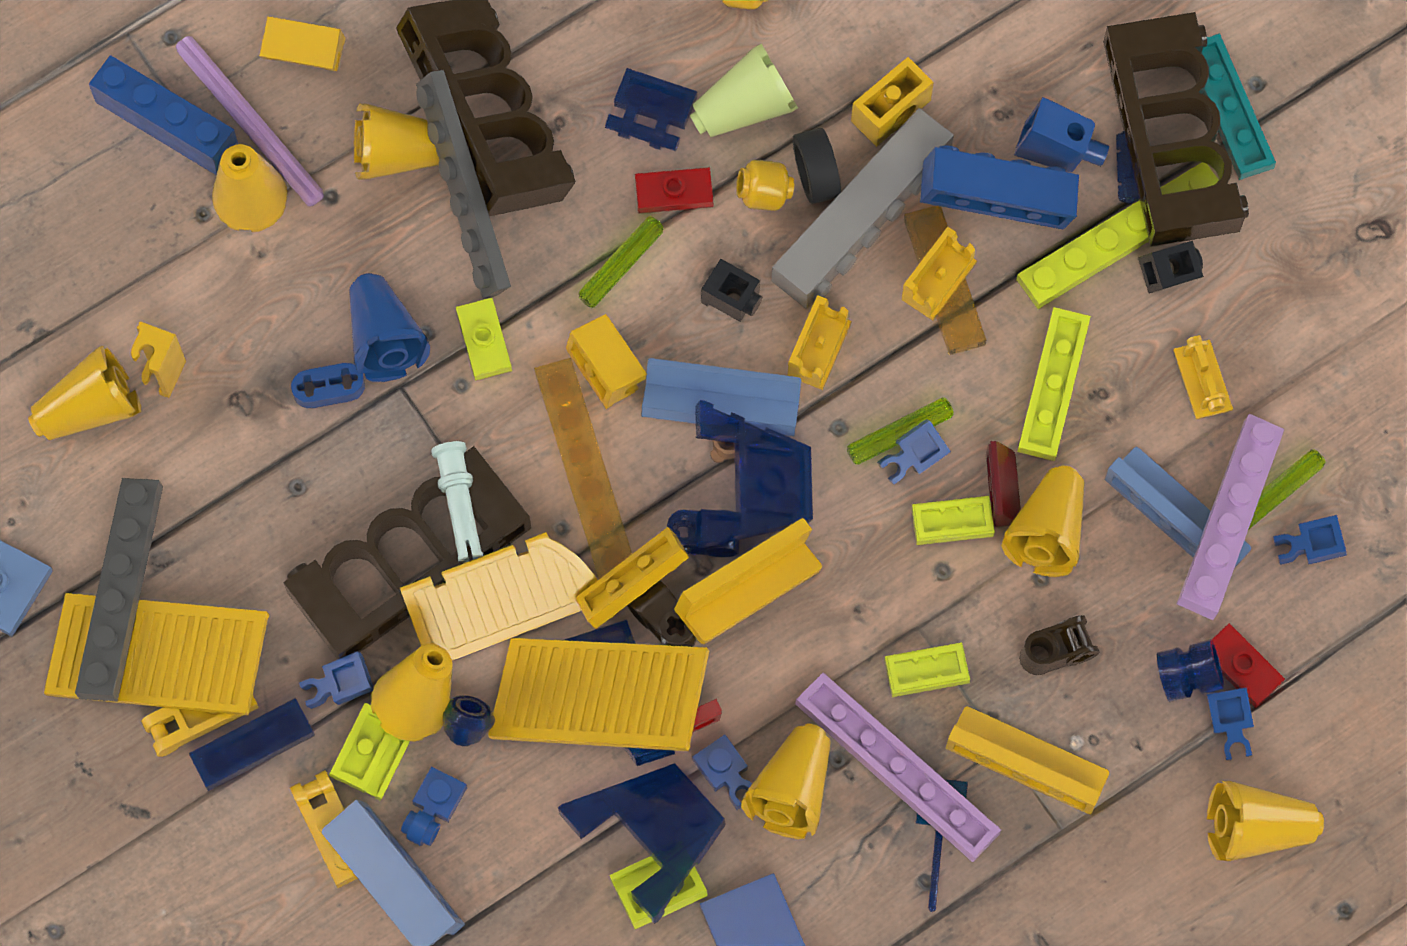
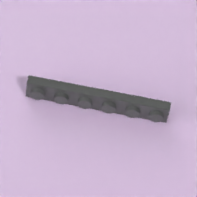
M444 70L430 72L416 83L417 101L420 107L424 109L428 122V136L431 143L436 147L440 160L439 171L441 177L446 181L450 192L451 210L458 218L460 224L462 245L464 250L469 253L473 266V281L476 287L480 289L483 299L495 297L510 288L511 284Z
M122 478L75 690V694L79 699L118 702L163 485L159 480Z

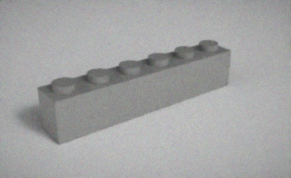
M918 108L772 267L771 281L806 309L816 299L817 295L825 297L832 288L830 282L839 273L845 275L852 268L857 260L855 255L864 246L868 249L875 243L881 234L880 228L887 220L893 222L898 218L905 208L906 204L904 201L912 193L916 196L921 192L923 160L935 147L952 146L954 135Z

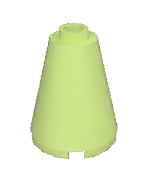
M759 44L750 50L692 104L695 112L690 114V117L700 134L707 131L710 137H714L791 113L798 109L777 69L771 62L762 44Z

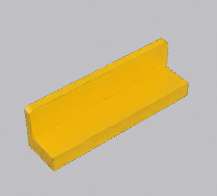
M804 518L791 524L683 591L674 608L675 612L701 644L704 645L820 572L822 564L805 544L812 528Z
M968 706L964 707L957 724L954 725L945 748L1089 815L1092 814L1109 776V771Z

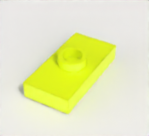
M493 298L457 306L456 312L475 381L511 372L512 366Z
M989 496L912 504L911 510L916 545L994 537L995 530Z
M962 642L888 655L884 658L892 697L970 683Z

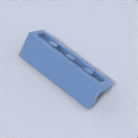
M650 358L647 363L646 387L641 417L718 427L734 425L741 430L795 436L801 378Z
M1133 448L1123 460L1118 457L1108 468L1105 481L1194 558L1211 511L1140 448ZM1245 540L1235 567L1251 550V546Z
M356 799L322 829L324 837L412 946H432L445 934L454 935L465 926V923L366 802Z

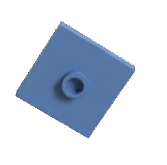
M0 540V631L13 637L53 570L50 566Z

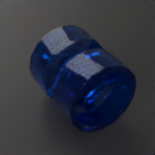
M1212 639L1190 644L1186 652H1183L1179 647L1157 652L1159 675L1169 702L1190 698L1193 690H1198L1201 694H1207L1224 689L1222 668Z

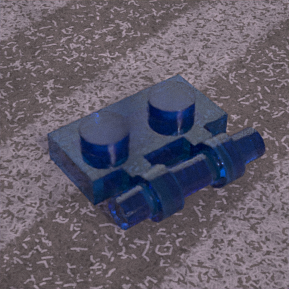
M627 68L614 98V106L626 111L623 118L609 114L605 128L618 132L619 137L628 140L633 137L650 143L649 146L658 150L666 148L676 152L680 143V137L667 132L670 125L685 130L693 109L692 104L697 99V91ZM638 115L657 120L655 128L636 123Z

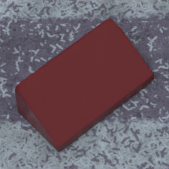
M990 441L986 451V464L994 527L1010 526L1021 510L1016 454L1012 449L998 441Z

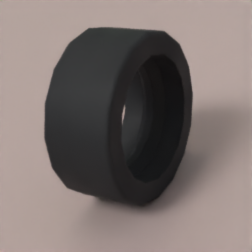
M817 128L793 135L795 161L808 201L811 204H816L836 198L841 193V183L834 152L825 130Z

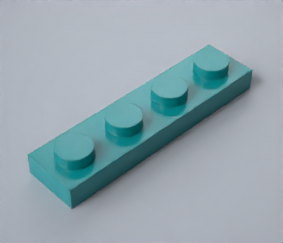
M1220 33L1207 37V47H1203L1201 53L1209 66V78L1204 95L1208 96L1216 104L1220 112L1218 132L1232 161L1238 179L1242 180L1275 168L1276 161Z

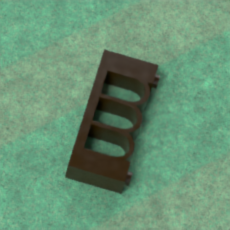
M448 0L408 7L396 30L420 80L430 72L444 70L489 217L563 201L576 182L573 169L566 162L561 150L553 151L554 138L546 122L537 115L528 112L533 99L531 88L521 75L507 68L512 52L506 38L497 30L500 26L498 16L489 1ZM471 50L484 57L490 67L454 74L444 53ZM491 93L506 101L511 111L475 118L465 97ZM502 137H513L526 144L533 156L496 163L486 141Z
M1196 12L1107 26L1103 44L1150 246L1240 232L1244 219L1249 216L1248 202L1245 195L1239 194L1237 183L1228 184L1232 174V161L1227 151L1215 142L1220 127V112L1216 104L1208 96L1204 95L1209 78V66L1201 53L1203 47H1207V34L1205 26L1198 24ZM1164 67H1180L1193 75L1196 81V85L1193 88L1185 91L1139 98L1133 72ZM1176 114H1191L1203 121L1208 130L1204 136L1197 139L1150 146L1144 120ZM1201 161L1209 164L1219 177V181L1215 185L1206 188L1162 195L1155 167Z
M473 446L464 452L467 472L473 477L472 486L468 489L474 518L484 530L478 535L481 551L484 556L507 547L531 529V521L527 512ZM433 477L423 482L415 490L411 500V510L391 508L378 514L368 528L367 543L360 540L343 541L335 545L326 554L322 568L316 560L308 565L302 563L291 570L287 575L288 579L283 582L287 594L337 659L357 651H363L410 617L400 591V587L405 585L378 551L379 541L387 531L397 527H406L414 530L440 561L438 565L414 582L430 576L435 587L445 583L442 571L463 564L458 562L457 551L450 555L422 518L424 507L430 500L438 496H446V493L438 488L437 482L440 477ZM467 546L469 561L473 560L471 547ZM351 559L369 561L396 593L395 596L363 619L357 615L333 582L336 570L342 563Z

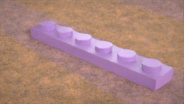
M1248 414L1245 419L1177 605L1211 620H1214L1218 614L1282 438L1283 428L1251 414Z
M822 673L796 699V706L969 860L974 862L999 836L1001 832L999 827L826 674Z

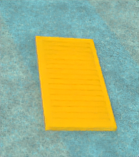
M66 593L64 596L44 689L46 696L79 699L75 694L96 599L94 595ZM139 600L118 702L115 703L249 716L269 613L267 611Z
M511 638L488 737L497 740L689 751L709 649L707 647Z

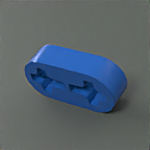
M340 363L299 372L291 383V390L295 401L304 408H318L350 402L358 399L365 389L363 373L359 374L352 363ZM344 375H350L352 380H357L352 382L351 389H344L343 384H338L343 382ZM312 382L314 387H319L314 389V395L307 397L306 393L301 391L305 389V383Z

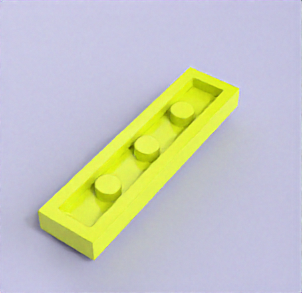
M1053 307L1017 452L1055 461L1091 316Z

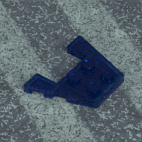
M700 400L695 406L696 438L733 442L735 444L736 513L701 509L697 513V548L710 547L781 531L801 518H804L809 524L813 520L811 446L767 427L764 430L746 423L745 418L733 412L728 415L714 409V404Z
M675 763L569 801L558 807L559 815L580 839L615 815L661 867L659 871L631 891L633 900L654 924L662 918L665 913V907L672 897L677 896L684 886V880L695 864L698 865L726 825L725 818Z

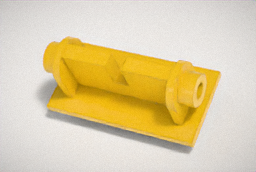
M1197 335L1188 338L1186 346L1174 348L1173 352L1196 420L1232 411L1233 407L1211 341H1202L1201 336Z

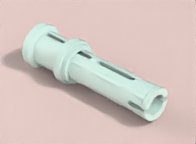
M453 441L433 447L431 453L438 461L441 476L437 482L438 488L446 493L458 562L466 563L469 562L467 546L471 547L473 560L482 557L483 552L480 547L468 489L472 486L473 477L466 469L464 452L467 450L466 443Z

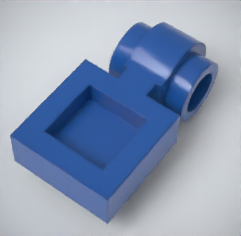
M431 767L412 801L414 806L423 811L420 810L416 813L411 810L402 825L401 832L406 834V839L419 846L423 844L431 846L441 826L435 822V818L438 817L449 823L467 790V784Z

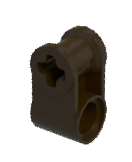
M661 580L627 605L634 617L646 629L650 630L662 645L688 647L695 645L697 638L674 610L678 602ZM674 627L679 631L684 629L685 634L683 636H680L678 633L672 635L671 629Z
M1084 615L1075 616L1057 625L1031 633L1026 639L1019 656L1023 669L1033 675H1043L1066 666L1081 664L1096 657L1100 651L1098 646L1092 645L1085 627L1087 624L1086 617ZM1034 646L1043 647L1048 652L1049 658L1044 660L1035 658L1030 648Z

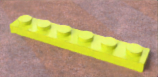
M1201 162L1160 187L1163 195L1206 188L1215 185L1219 179L1206 163ZM1140 200L1017 275L1016 280L1037 309H1040L1149 242Z

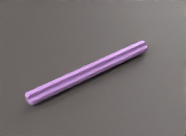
M186 36L176 45L178 54L306 205L314 206L317 202L321 201L324 194L320 186L194 38Z

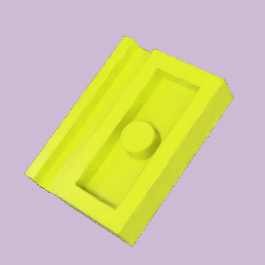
M364 703L328 776L381 801L410 741L398 739L385 732L380 726L381 721L374 712L373 714L371 705Z
M683 842L609 875L634 929H638L708 896L706 887Z

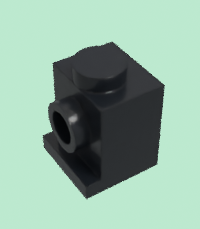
M1193 240L1138 257L1149 294L1204 277L1202 273L1203 259L1199 250L1195 248ZM1170 262H1171V263L1173 264V266H1174V271H1173V272H1172V268H1171Z
M720 259L701 288V303L707 307L711 305L741 322L745 314L753 316L761 304L763 296L759 295L760 280ZM735 293L740 296V299L737 301L728 295Z

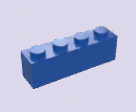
M112 55L108 57L89 82V87L97 104L217 175L220 159L224 151L238 144L233 128Z
M945 145L935 147L923 160L920 203L1063 230L1077 217L1079 174L1066 172L1064 168L1056 166L1047 168L1033 166L1026 160L1007 161L997 159L990 153L971 154L961 152L954 146Z

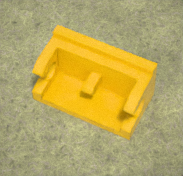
M267 16L259 56L267 60L273 59L338 71L346 38L341 29Z
M949 227L945 229L903 284L901 300L932 321L977 263V260L974 259V246L971 243L966 247L959 244L956 240L958 238L957 232Z
M817 295L788 361L787 376L799 377L801 382L823 390L852 321L848 320L849 311L842 306L839 311H835L828 307L829 302L826 298Z
M607 314L570 332L565 349L606 409L639 390L637 384L646 379L647 373Z
M140 321L137 326L139 333L131 348L132 359L137 361L143 349L147 358L141 376L143 384L147 385L150 382L152 373H154L160 386L159 394L170 398L186 363V359L176 334Z

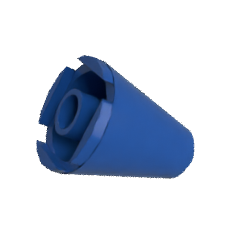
M366 273L356 278L349 288L354 364L357 372L365 374L366 379L372 382H387L407 376L405 369L415 363L418 369L430 355V344L426 335L383 276Z

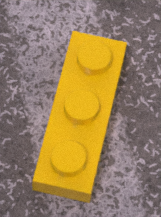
M667 527L579 594L576 600L587 621L597 629L637 597L644 594L663 577L674 571L689 556L677 535Z

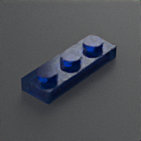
M294 698L190 752L189 755L204 785L210 791L310 739L315 734L297 699Z

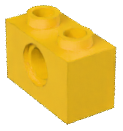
M907 57L853 102L851 122L877 147L900 128L918 108L922 109L931 101L934 82Z

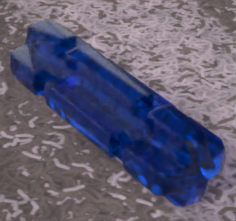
M1123 131L1116 135V149L1120 150V152L1116 153L1117 182L1121 183V185H1118V199L1120 202L1131 204L1140 199Z

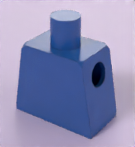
M1042 97L1024 123L1014 156L1049 167H1061L1066 172H1073L1082 160L1101 167L1108 154L1109 145L1091 139L1095 128L1093 120Z

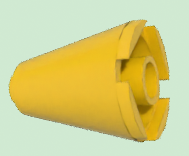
M359 103L356 111H363V119L355 120L353 141L354 163H361L362 172H355L357 179L366 180L439 165L440 160L436 147L431 143L428 136L427 119L370 104Z
M237 144L229 147L221 156L212 191L213 206L220 220L231 229L238 231L242 229L259 232L274 225L283 215L286 208L288 195L285 180L270 163L250 146Z
M100 346L31 406L32 415L28 417V420L38 437L44 435L48 440H53L134 417L141 413V404L136 390L129 391L126 381L130 378L117 357L110 349H104V346Z
M1065 465L1049 469L1006 530L1001 547L1004 554L1017 566L1022 567L1023 562L1035 566L1033 573L1049 577L1066 576L1072 572L1074 566L1076 567L1080 552L1085 484L1084 479L1076 469Z
M426 644L419 647L382 675L376 682L371 693V709L373 714L375 712L381 721L380 726L385 732L398 739L415 742L440 731L449 714L453 667L452 658L443 647L435 644Z
M807 723L804 726H796L744 794L741 808L748 818L753 821L754 816L757 815L765 821L764 829L783 837L805 839L807 832H811L812 836L816 833L819 826L831 741L826 736L824 729L815 724Z
M1222 781L1223 783H1217L1213 787L1208 803L1207 820H1214L1215 833L1207 834L1212 854L1217 860L1229 862L1312 844L1323 832V814L1318 811L1313 803L1234 781Z

